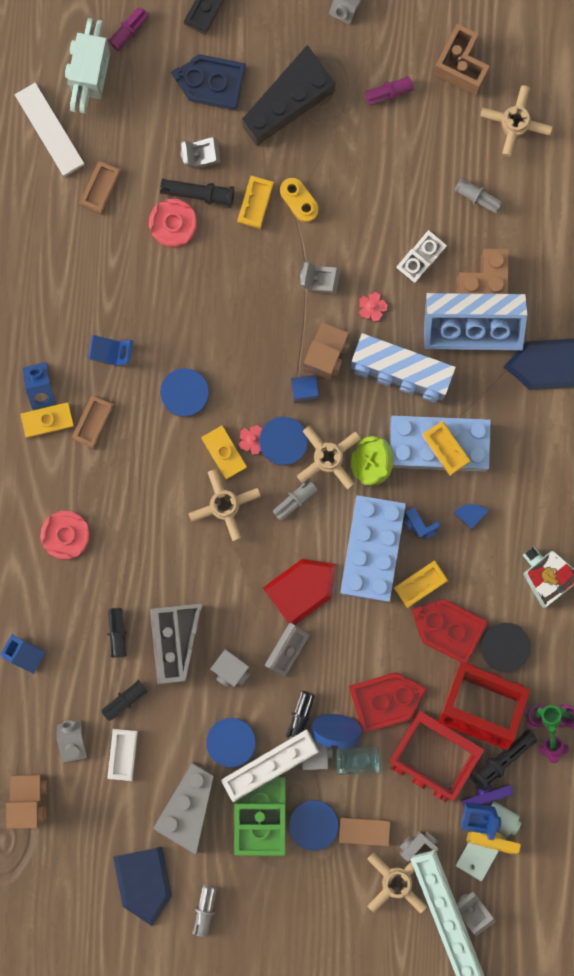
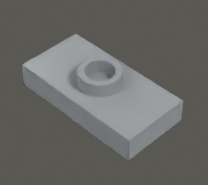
M289 623L265 666L286 677L310 635Z

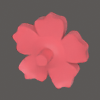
M377 292L369 294V299L365 296L359 299V307L363 308L359 311L361 318L369 319L371 316L372 321L376 322L383 316L381 312L387 311L388 304L384 300H380V294Z
M258 425L250 427V431L243 428L240 431V439L243 440L239 443L240 449L246 452L250 449L252 455H258L260 452L258 440L262 428Z

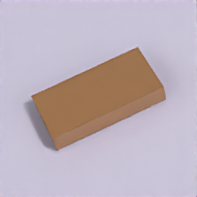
M99 160L79 202L80 206L102 215L122 173L121 169Z
M91 395L71 439L95 449L115 405L95 395Z
M340 817L339 843L389 846L390 821Z

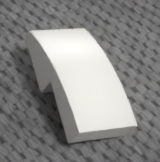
M428 230L396 268L416 283L445 250L447 245Z

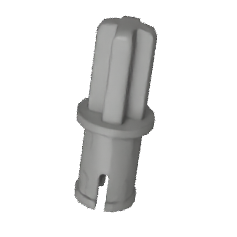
M461 178L455 188V192L473 201L472 204L474 205L478 203L494 213H497L501 208L502 202L484 192L483 187L479 188L464 178Z
M308 479L295 491L289 492V497L273 510L274 515L279 520H283L297 507L302 508V504L318 491L315 485Z
M204 885L202 888L199 907L195 909L197 914L192 932L196 936L208 937L212 915L215 914L213 906L217 890L214 886Z

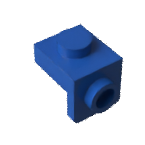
M414 507L404 512L406 517L403 519L404 524L409 532H415L418 539L424 536L427 540L439 533L437 531V528L441 526L439 521L426 528Z
M465 803L460 826L462 830L486 833L488 840H494L496 832H499L501 828V817H498L497 811L493 806Z

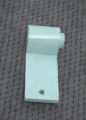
M496 801L491 802L489 806L495 807L498 817H501V828L496 833L503 835V840L510 834L515 835L521 826V822L518 821L520 816ZM468 843L455 866L482 882L498 851Z

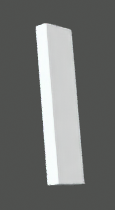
M33 83L14 94L63 177L85 166L37 84Z
M305 730L223 778L221 781L232 802H236L318 754L320 751L309 731Z

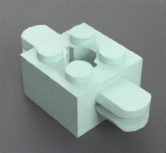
M88 18L85 34L77 33L76 41L72 40L70 55H73L71 64L67 63L65 78H68V85L72 90L71 112L77 111L80 100V113L86 114L89 97L97 99L102 97L110 58L107 39L102 37L103 20H97L93 36L94 19Z

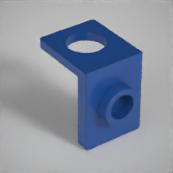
M93 335L91 336L88 359L114 366L129 365L133 340L116 341ZM126 348V355L123 359V353Z
M47 363L24 367L25 389L32 410L56 405L50 385ZM39 393H45L49 396L43 402L36 401L34 397Z

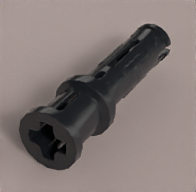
M162 178L160 185L162 188L160 189V194L205 200L207 205L212 203L227 205V208H232L234 186L229 188L218 187L214 183L204 186Z
M525 730L511 744L508 750H503L495 758H488L485 761L486 764L477 772L473 771L470 773L474 784L482 791H486L492 781L504 775V769L533 744L537 743L535 735L530 730Z

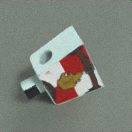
M533 546L523 554V557L531 565L523 573L524 577L543 608L547 607L574 585V569L554 551H550L543 557Z

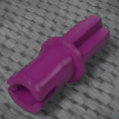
M137 8L125 22L120 23L121 27L108 40V43L115 50L120 51L132 36H136L135 32L149 16L143 8Z
M409 76L391 83L386 81L384 85L366 91L365 99L369 105L387 99L394 100L395 96L413 91L412 81Z

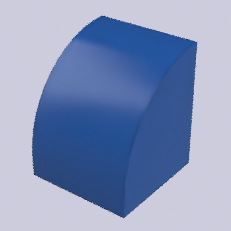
M315 375L291 378L294 403L318 400L319 394Z
M11 634L0 656L10 663L34 674L46 652Z

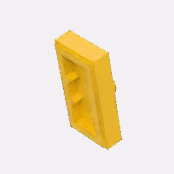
M250 176L237 223L261 230L274 182Z
M68 402L21 413L26 438L74 427Z
M443 420L422 434V437L449 476L471 462Z
M223 426L201 437L225 480L247 468Z
M434 560L395 586L394 590L406 608L446 583L448 579Z
M469 832L466 840L470 844L513 855L519 853L521 846L519 843L503 840V835L498 833L495 834L494 840H488L487 835Z

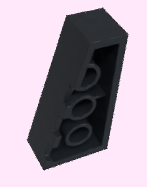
M308 45L242 118L243 128L256 146L335 92L336 83Z

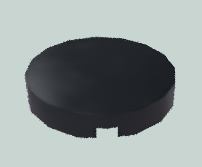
M500 623L492 626L485 632L481 640L483 659L491 668L497 671L511 672L519 669L526 663L530 655V641L527 634L521 627L512 623Z

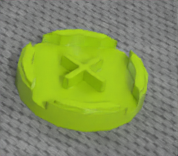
M365 437L358 442L356 451H353L351 455L352 473L364 485H379L388 478L393 468L394 456L392 448L386 440L380 437Z

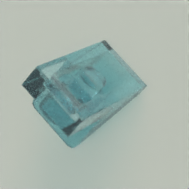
M379 747L336 749L337 775L379 772Z

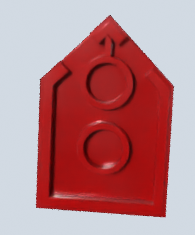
M301 559L265 585L263 590L288 624L296 625L331 599L336 564Z
M446 599L411 609L422 643L463 663H468L489 622Z
M397 672L349 686L363 734L411 720L427 688Z

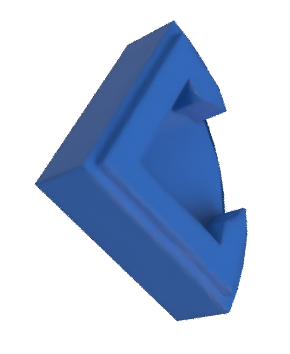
M469 504L458 508L454 514L472 529L488 510L479 505Z

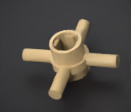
M522 85L520 87L516 105L507 109L504 113L482 107L480 117L501 122L503 131L507 135L502 155L505 157H511L516 138L523 135L527 130L549 136L551 134L552 126L531 121L530 115L525 109L530 91L528 86ZM511 117L518 120L521 119L522 122L518 123V127L512 126L514 121L510 119Z
M311 426L305 428L303 433L316 448L314 463L296 475L299 481L304 483L321 470L324 472H334L347 490L351 488L355 483L341 465L343 462V452L361 440L359 435L354 432L336 445L333 443H323ZM327 451H332L335 461L332 464L330 461L325 463L322 461L324 453Z
M217 469L208 472L215 494L211 498L209 506L188 513L190 520L194 522L214 515L218 519L225 520L232 541L239 540L242 537L234 516L239 510V505L261 497L259 490L256 488L236 496L231 491L224 490ZM223 498L232 504L227 511L218 509V506L221 504L220 500Z
M375 852L367 858L383 875V890L367 905L373 913L390 897H404L419 913H422L427 908L423 901L411 890V875L415 872L412 862L404 869L399 867L390 869ZM400 875L403 878L401 881L403 887L401 889L399 887L391 888V880Z

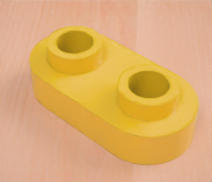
M288 178L283 181L280 186V195L295 217L303 223L314 221L318 216V204L302 182L296 178ZM290 186H294L297 190L295 193H289L287 189ZM308 205L310 206L311 210L309 212H304L302 210V207Z

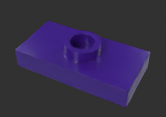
M510 784L493 789L491 785H488L486 791L477 789L478 794L461 799L463 807H465V803L484 805L511 796L513 790Z

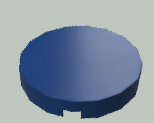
M182 368L176 369L166 376L162 382L160 394L162 403L169 412L175 416L190 417L203 410L208 401L209 390L208 384L201 374L192 369Z
M284 416L274 418L266 423L260 432L258 440L263 456L271 463L281 466L290 465L299 460L305 453L308 444V438L303 433L304 428L301 423L293 418Z
M339 714L321 715L312 724V737L318 743L328 748H331V745L338 746V749L352 748L359 743L362 734L361 726L355 720Z
M225 718L216 722L209 730L206 738L210 757L217 764L227 768L245 764L252 757L256 747L252 728L237 718Z
M317 800L306 801L297 806L291 814L289 821L290 835L295 843L303 849L311 851L321 850L329 846L336 838L339 827L338 819L333 809L326 803Z

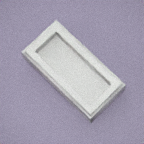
M113 729L107 779L133 781L138 731Z

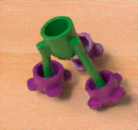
M543 703L533 707L526 706L523 714L527 718L526 726L529 730H535L536 727L540 726L549 728L550 737L544 741L543 745L539 746V753L545 754L551 763H557L563 754L569 752V747L563 744V741L555 735V728H564L566 726L574 730V707L566 703L562 704L560 708L555 705L546 706Z

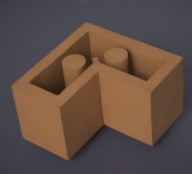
M456 24L435 65L433 75L477 95L490 67L470 56L479 34Z
M483 249L481 254V273L459 272L456 279V293L508 294V249Z
M321 322L316 337L312 341L304 360L303 371L330 381L332 376L337 377L343 359H340L341 353L346 355L351 341L347 340L349 333Z
M43 774L10 776V801L6 803V829L38 828L43 825L44 820H47V805H43V795H47V780H43Z

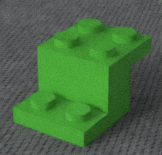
M277 777L235 802L234 855L285 856V777Z

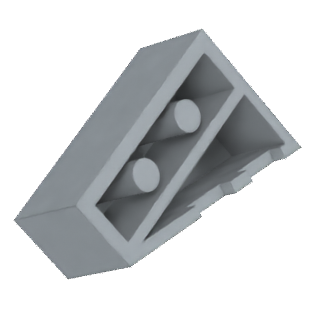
M202 604L154 608L150 610L157 684L186 680Z
M193 762L153 828L195 855L198 852L214 774Z

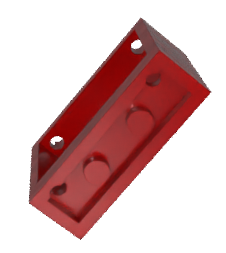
M460 662L453 676L438 723L508 750L514 742L530 690L518 682L502 679L496 673H488L478 669L477 666L471 663ZM462 680L517 701L508 729L453 707Z
M418 710L388 762L393 764L390 769L401 776L408 773L414 777L412 782L424 790L426 786L434 789L433 795L445 803L448 799L454 802L484 749ZM420 723L470 753L449 790L399 760Z

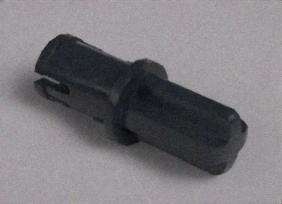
M111 608L108 610L110 632L107 633L110 636L111 658L126 657L125 634H127V631H124L122 608Z
M138 679L137 682L122 694L119 692V696L105 706L101 712L108 721H111L126 708H132L131 704L148 691Z
M308 691L301 692L295 712L291 713L293 717L286 737L291 739L304 731L307 721H310L308 716L315 698L313 693Z

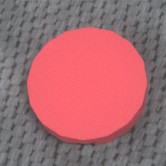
M167 199L153 208L149 216V228L152 236L158 243L166 247L177 248L187 244L193 238L197 230V218L194 210L188 203L180 199Z
M59 511L45 520L41 528L40 538L43 547L50 555L58 559L70 560L78 557L86 550L90 540V531L88 524L80 515L72 511Z

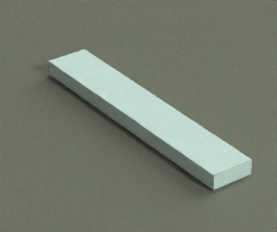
M436 850L412 856L410 860L456 976H484Z

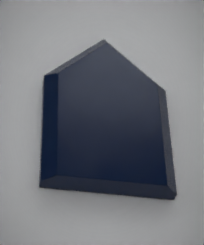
M198 54L182 67L173 70L171 74L189 101L237 110L246 63Z
M574 338L526 341L523 344V350H518L503 368L514 375L529 390L574 387Z
M157 847L114 856L122 906L153 926L172 897L163 848Z

